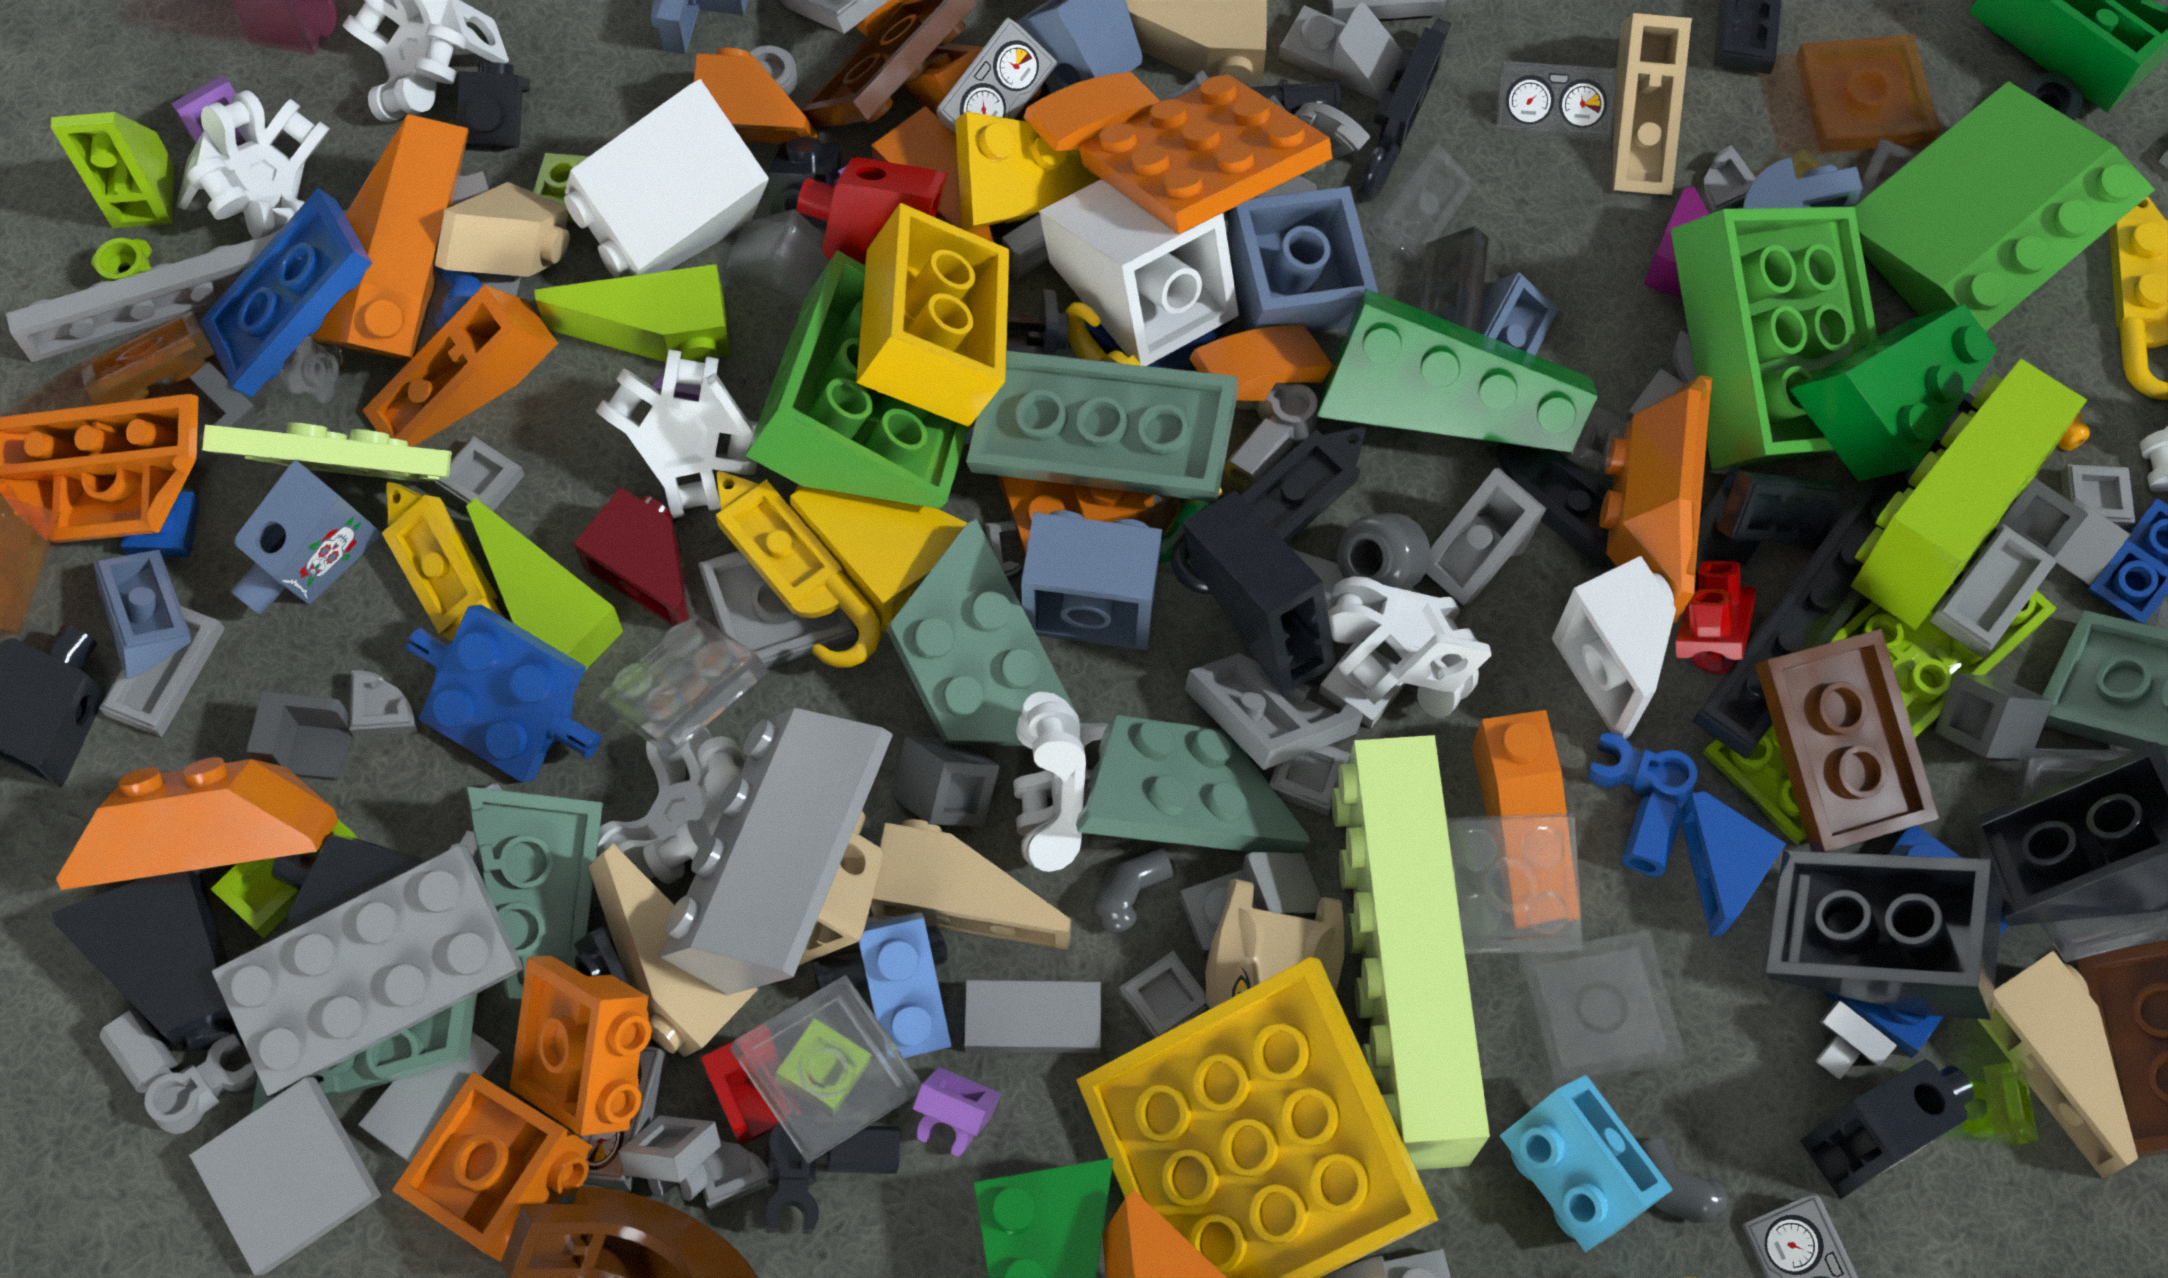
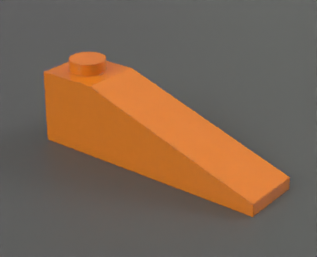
M406 115L345 214L372 264L365 271L363 279L358 286L342 296L325 315L320 328L311 336L306 337V340L409 362L416 355L438 273L435 260L444 210L453 205L469 133L468 128L415 115Z

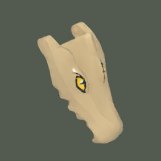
M1235 878L1229 880L1225 908L1211 943L1205 971V996L1209 1009L1308 957L1320 959L1336 994L1344 961L1342 900L1322 897L1317 907L1315 920L1252 908L1254 884Z

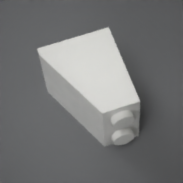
M699 79L571 169L564 201L568 212L576 224L581 228L588 226L600 243L598 251L608 271L616 278L620 276L627 277L668 271L749 224L769 178L706 86Z
M1103 179L1039 211L1049 262L1081 301L1097 313L1101 319V325L1128 357L1134 355L1142 366L1155 362L1239 316L1223 213L1178 234Z

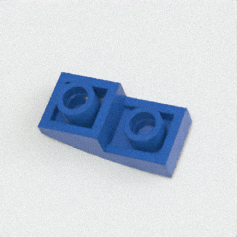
M2158 498L2149 506L2129 534L2131 535L2087 589L2089 593L2130 621L2141 624L2146 623L2168 594V505Z

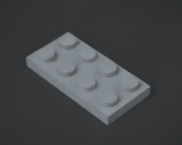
M458 845L212 970V973L267 1096L281 1094L304 1077H314L524 970L467 846Z

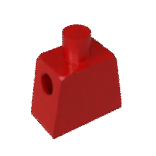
M853 158L838 178L835 186L807 177L800 190L796 211L828 222L822 247V253L827 259L831 260L838 250L866 266L867 249L900 203L937 218L948 173L935 169L873 159Z

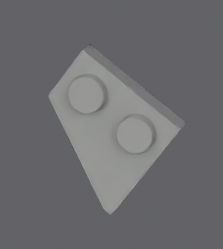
M1240 653L1190 670L1184 689L1263 770L1357 734L1363 718V714L1358 709L1348 704L1345 705L1340 713H1336L1308 700L1311 687L1305 684L1282 696L1260 664Z

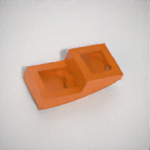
M1132 72L1115 73L1091 78L1060 89L1027 107L1023 118L1054 151L1079 150L1078 144L1099 135L1105 127L1117 123H1125L1150 111L1151 107L1160 102V100Z
M1305 325L1271 326L1233 334L1194 349L1189 358L1198 372L1237 376L1239 384L1237 401H1265L1275 383L1322 384L1333 367V364Z

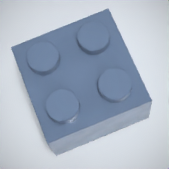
M1350 186L1252 198L1230 210L1227 217L1229 223L1226 235L1236 300L1244 331L1280 325H1305L1310 333L1345 328L1351 322L1364 289L1367 288L1378 293Z
M1066 510L1053 511L1050 514L1033 512L1021 588L1022 608L1036 635L1148 651L1158 582L1162 529L1149 528L1145 523L1133 519H1119L1113 523L1089 520L1078 513Z

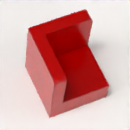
M764 1027L700 1057L740 1145L772 1131L777 1123L785 1118L800 1117L801 1110L796 1098L773 1083L780 1063Z

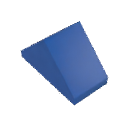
M1695 792L1690 795L1682 807L1681 827L1710 937L1722 936L1738 918L1786 843L1707 792Z

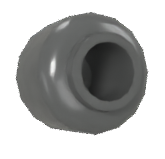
M1394 512L1359 518L1347 527L1339 540L1337 551L1339 571L1344 579L1354 576L1366 577L1383 585L1403 590H1409L1421 581L1428 570L1431 556L1429 540L1421 526L1410 517Z

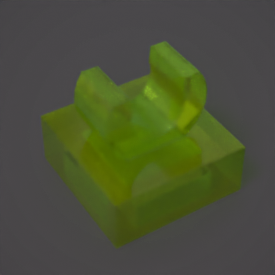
M2013 1062L1984 1066L1987 1085L1979 1081L1970 1082L1974 1089L1973 1099H1985L1987 1102V1112L1979 1120L1963 1122V1131L1977 1138L1989 1137L1996 1133L1997 1136L2009 1145L2039 1142L2026 1074Z

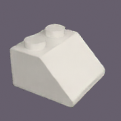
M1642 556L1575 587L1552 637L1554 644L1611 733L1619 735L1625 740L1631 736L1656 691L1676 612L1673 594L1668 583L1660 574L1652 573Z

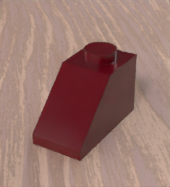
M620 487L573 543L582 567L596 578L684 633L691 622L680 549L672 524L673 516L656 499L648 495H643L639 499Z

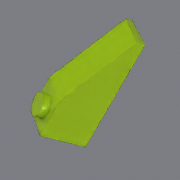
M116 112L51 117L52 131L113 229L172 223L174 163L157 132Z
M717 264L534 289L535 300L543 323L550 331L667 362L669 349L681 351V359L705 363L706 356L717 358L731 355L724 295Z
M474 498L466 507L513 624L586 666V671L623 632L614 606L482 502Z

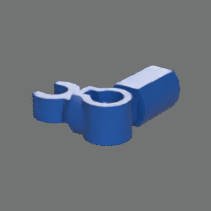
M1602 733L1597 749L1613 755L1617 759L1618 764L1608 767L1592 762L1587 778L1594 784L1602 787H1616L1620 784H1625L1633 787L1632 792L1646 796L1639 801L1621 856V862L1626 868L1651 877L1662 876L1666 871L1683 817V811L1680 807L1686 803L1692 794L1697 781L1698 771L1695 762L1688 755L1676 750L1658 753L1645 749L1644 753L1633 750L1629 742L1623 737L1613 733Z

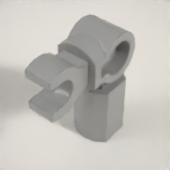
M1275 383L1264 401H1237L1236 408L1243 410L1255 409L1262 420L1225 462V473L1228 478L1247 490L1290 453L1294 446L1293 442H1301L1317 429V398L1315 393L1309 387L1301 384Z
M138 1009L128 1010L104 1026L99 1034L100 1040L134 1089L139 1093H145L144 1105L150 1117L161 1129L172 1134L185 1133L193 1129L201 1121L205 1112L220 1103L217 1097L224 1092L245 1090L257 1081L258 1074L252 1062L246 1064L238 1071L230 1072L225 1070L227 1059L243 1047L234 1034L216 1041L208 1051L207 1059L204 1063L196 1068L191 1064L179 1073H176L179 1068L178 1062L148 1019Z

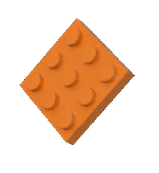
M1229 74L1211 77L1203 81L1200 87L1175 99L1160 101L1154 104L1150 111L1125 123L1107 126L1099 135L1078 144L1084 167L1178 234L1333 159L1330 137Z

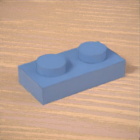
M922 911L866 924L859 945L885 1062L952 1047Z

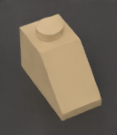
M506 182L444 210L435 266L451 271L530 277L558 263L565 255L570 240V233L566 229L569 216L567 207Z

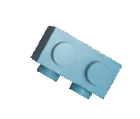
M1587 1075L1556 1089L1500 1135L1501 1139L1510 1149L1512 1160L1517 1169L1527 1179L1535 1183L1553 1208L1558 1225L1567 1235L1576 1239L1585 1253L1617 1233L1673 1190Z

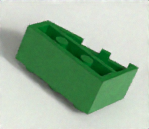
M1976 0L1969 11V14L1985 24L1993 33L2003 37L2032 58L2042 68L2047 69L2051 73L2062 74L2073 80L2080 88L2083 98L2093 102L2107 113L2168 57V7L2151 0Z
M1963 303L1907 320L1862 346V350L1846 359L1836 361L1826 367L1824 372L1812 379L1798 383L1789 390L1857 481L1860 482L1916 468L1992 359L1997 348Z
M1113 1158L974 1182L988 1278H1097Z

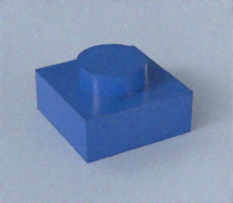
M180 492L159 533L123 536L120 547L126 555L160 550L162 557H190L199 507L198 498L193 492Z

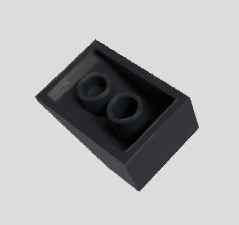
M2158 742L1966 821L1980 859L1992 860L2003 892L2002 914L2008 926L2160 912L2168 909V762Z
M1783 851L1766 969L1768 978L1919 1015L1991 1020L2003 905V892L1992 860Z

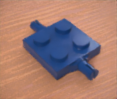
M481 604L467 608L456 635L449 644L426 632L423 628L417 629L410 636L409 640L413 642L407 643V652L436 667L434 685L418 719L522 783L535 778L547 752L558 741L581 754L585 759H589L597 751L598 746L596 744L601 743V734L595 733L571 718L574 693L586 669V666Z

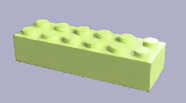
M1435 735L1354 740L1348 764L1339 765V787L1332 789V813L1335 827L1346 826V849L1339 852V872L1343 890L1353 889L1354 913L1347 914L1346 926L1350 953H1361L1362 977L1355 978L1354 980L1357 1016L1359 1019L1369 1018L1370 1043L1362 1045V1053L1415 1169L1470 1166L1490 1137Z

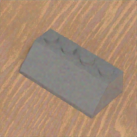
M792 708L768 720H760L753 727L744 743L743 753L747 755V759L740 775L729 783L721 795L717 810L722 816L715 832L702 843L695 854L691 870L696 875L686 896L682 897L675 904L666 920L664 930L669 936L660 957L727 995L793 978L893 734L883 727L798 708Z

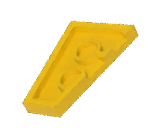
M968 111L955 120L961 229L965 231H978L985 226L1002 222L1010 224L1024 221L1030 216L1038 215L1040 210L1101 180L1100 177L1082 165L1080 150L1054 151L1026 121Z

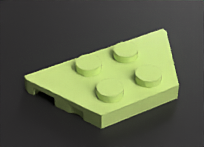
M288 422L287 433L205 425L202 450L208 452L244 455L245 459L287 467L296 459L305 468L313 471L424 483L430 482V480H439V477L448 478L452 455L451 451L409 447L408 441L389 438L390 434L350 429V438L347 440V435L329 432L327 427Z

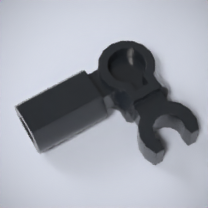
M798 1116L788 1117L777 1123L771 1131L765 1149L766 1160L769 1164L768 1182L776 1186V1193L770 1198L764 1211L763 1224L766 1232L775 1233L778 1229V1213L781 1208L794 1206L803 1214V1234H812L819 1219V1208L815 1198L808 1192V1186L816 1183L817 1164L825 1165L826 1172L897 1174L900 1161L899 1127L829 1124L827 1131H818L815 1124L806 1118Z

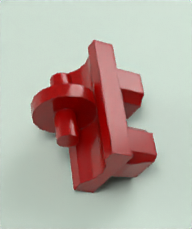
M1704 561L1700 563L1697 591L1694 592L1689 605L1684 610L1675 641L1676 658L1691 657L1699 668L1708 673L1726 674L1736 660H1743L1757 602L1756 587H1741L1740 563L1736 561Z

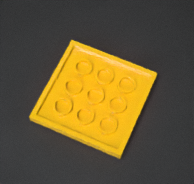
M1306 958L1076 1080L1108 1158H1113L1112 1168L1124 1197L1126 1198L1135 1190L1227 1278H1320L1439 1220L1323 965L1318 958Z

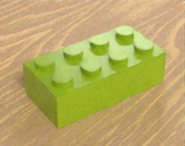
M2021 358L2004 379L1993 373L1971 404L1978 409V412L1975 413L1970 410L1968 414L1962 412L1957 417L1940 442L1947 450L1945 451L1940 448L1936 453L1930 451L1908 481L1916 489L1908 487L1904 493L1898 491L1878 517L1875 524L1885 529V531L1877 526L1857 552L1855 559L1864 565L1851 587L1917 630L2038 474L2087 402V399Z

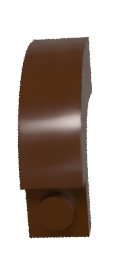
M579 1186L573 1204H522L501 1260L502 1267L508 1278H758L749 1263L728 1241L699 1220L651 1198L600 1187Z

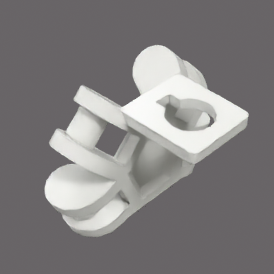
M365 0L366 2L356 17L348 15L343 23V27L382 55L389 79L384 84L371 88L368 94V104L373 115L384 122L403 118L406 113L415 115L431 109L436 97V82L454 83L457 72L448 67L453 50L464 51L466 48L491 62L507 63L509 61L495 21L460 0ZM385 16L400 25L390 41L376 30ZM469 21L475 24L486 36L489 44L482 41L473 29L467 27L466 23Z
M247 90L235 94L232 97L231 104L226 106L218 102L205 106L201 113L204 131L187 159L176 207L186 210L198 189H205L212 199L208 209L214 218L220 220L244 212L246 225L253 239L267 236L272 231L283 228L305 203L297 199L304 164L325 138L330 128L322 122L315 126L298 113L301 106L292 99H289L265 129L263 107L259 99ZM235 128H238L246 143L237 146ZM283 131L301 143V146L291 159L272 145Z
M669 349L661 393L637 375L622 369L616 378L621 384L610 402L601 401L596 412L627 434L664 486L670 513L674 519L684 517V509L708 505L709 511L721 509L713 469L737 474H756L758 462L745 455L758 422L749 421L716 375L719 359L706 356L705 363L681 359V351ZM676 383L699 387V400L694 401L673 397ZM643 399L651 404L652 408L640 425L631 415ZM719 433L731 434L727 454H716ZM700 473L702 481L678 485L676 478Z
M1356 576L1341 580L1335 584L1332 590L1331 605L1333 608L1328 610L1332 640L1346 644L1365 640L1338 666V669L1346 677L1353 673L1370 690L1365 696L1374 705L1397 682L1419 686L1417 699L1421 708L1430 716L1445 718L1455 710L1460 700L1466 698L1478 684V668L1491 656L1489 644L1478 642L1473 631L1469 628L1458 629L1454 620L1459 615L1460 609L1453 598L1429 596L1386 586L1372 579ZM1383 641L1402 658L1390 672L1371 655Z
M1042 691L1033 693L1024 702L1021 715L1017 721L1016 733L1021 743L1033 750L1034 762L1046 770L1016 778L1013 784L1015 797L1022 799L1023 814L1016 818L1017 833L1025 836L1021 843L1022 857L1034 868L1051 872L1063 869L1070 864L1080 850L1082 833L1077 831L1076 821L1078 815L1083 810L1084 788H1088V782L1092 770L1085 768L1084 747L1094 740L1102 739L1104 730L1110 723H1079L1078 715L1066 700L1054 693ZM1053 797V805L1048 807L1047 798Z
M701 723L684 725L678 735H674L670 731H660L649 736L646 752L657 777L659 786L658 796L644 818L631 822L611 821L602 825L599 830L598 856L614 843L649 880L656 876L660 881L671 884L683 876L685 873L684 863L689 859L693 860L702 843L714 834L722 816L717 810L721 795L729 783L740 775L742 770V756L736 742L728 737L712 738L711 733ZM687 765L690 774V780L685 781Z

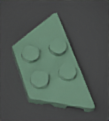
M975 519L968 522L895 616L886 631L944 745L997 743L1000 746H1025L1017 737L1016 726L1023 704L1030 695L1041 691L1054 693L1066 700L1074 711L1075 709L978 520Z
M1116 715L1104 730L1098 750L1100 760L1092 769L1087 786L1091 791L1087 804L1078 815L1076 821L1077 831L1080 833L1247 852L1301 853L1310 843L1308 834L1276 792L1269 786L1267 780L1243 749L1225 730Z

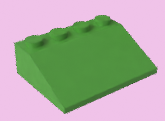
M2008 81L1854 207L1863 254L1919 316L1964 303L1979 325L1985 331H1988L2154 192L2155 189L2115 145Z
M1855 207L1721 209L1672 228L1671 235L1696 377L1700 375L1712 377L1707 428V444L1712 470L1749 467L1837 454L1789 389L1800 382L1812 379L1824 372L1829 365L1848 358L1862 350V346L1878 338Z
M837 250L804 299L745 456L801 486L942 509L948 501L969 427L856 383L865 265Z

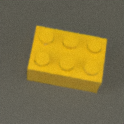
M900 203L866 253L856 383L970 427L1005 383L1009 249Z

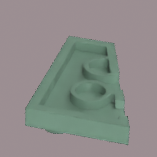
M467 786L465 792L483 881L524 970L503 980L506 996L522 999L528 957L553 956L577 970L575 957L579 954L574 943L587 934L593 879L588 866L596 859L603 802Z
M477 994L312 1078H316L326 1098L329 1100L468 1061ZM259 1076L257 1077L252 1112L278 1096H267Z

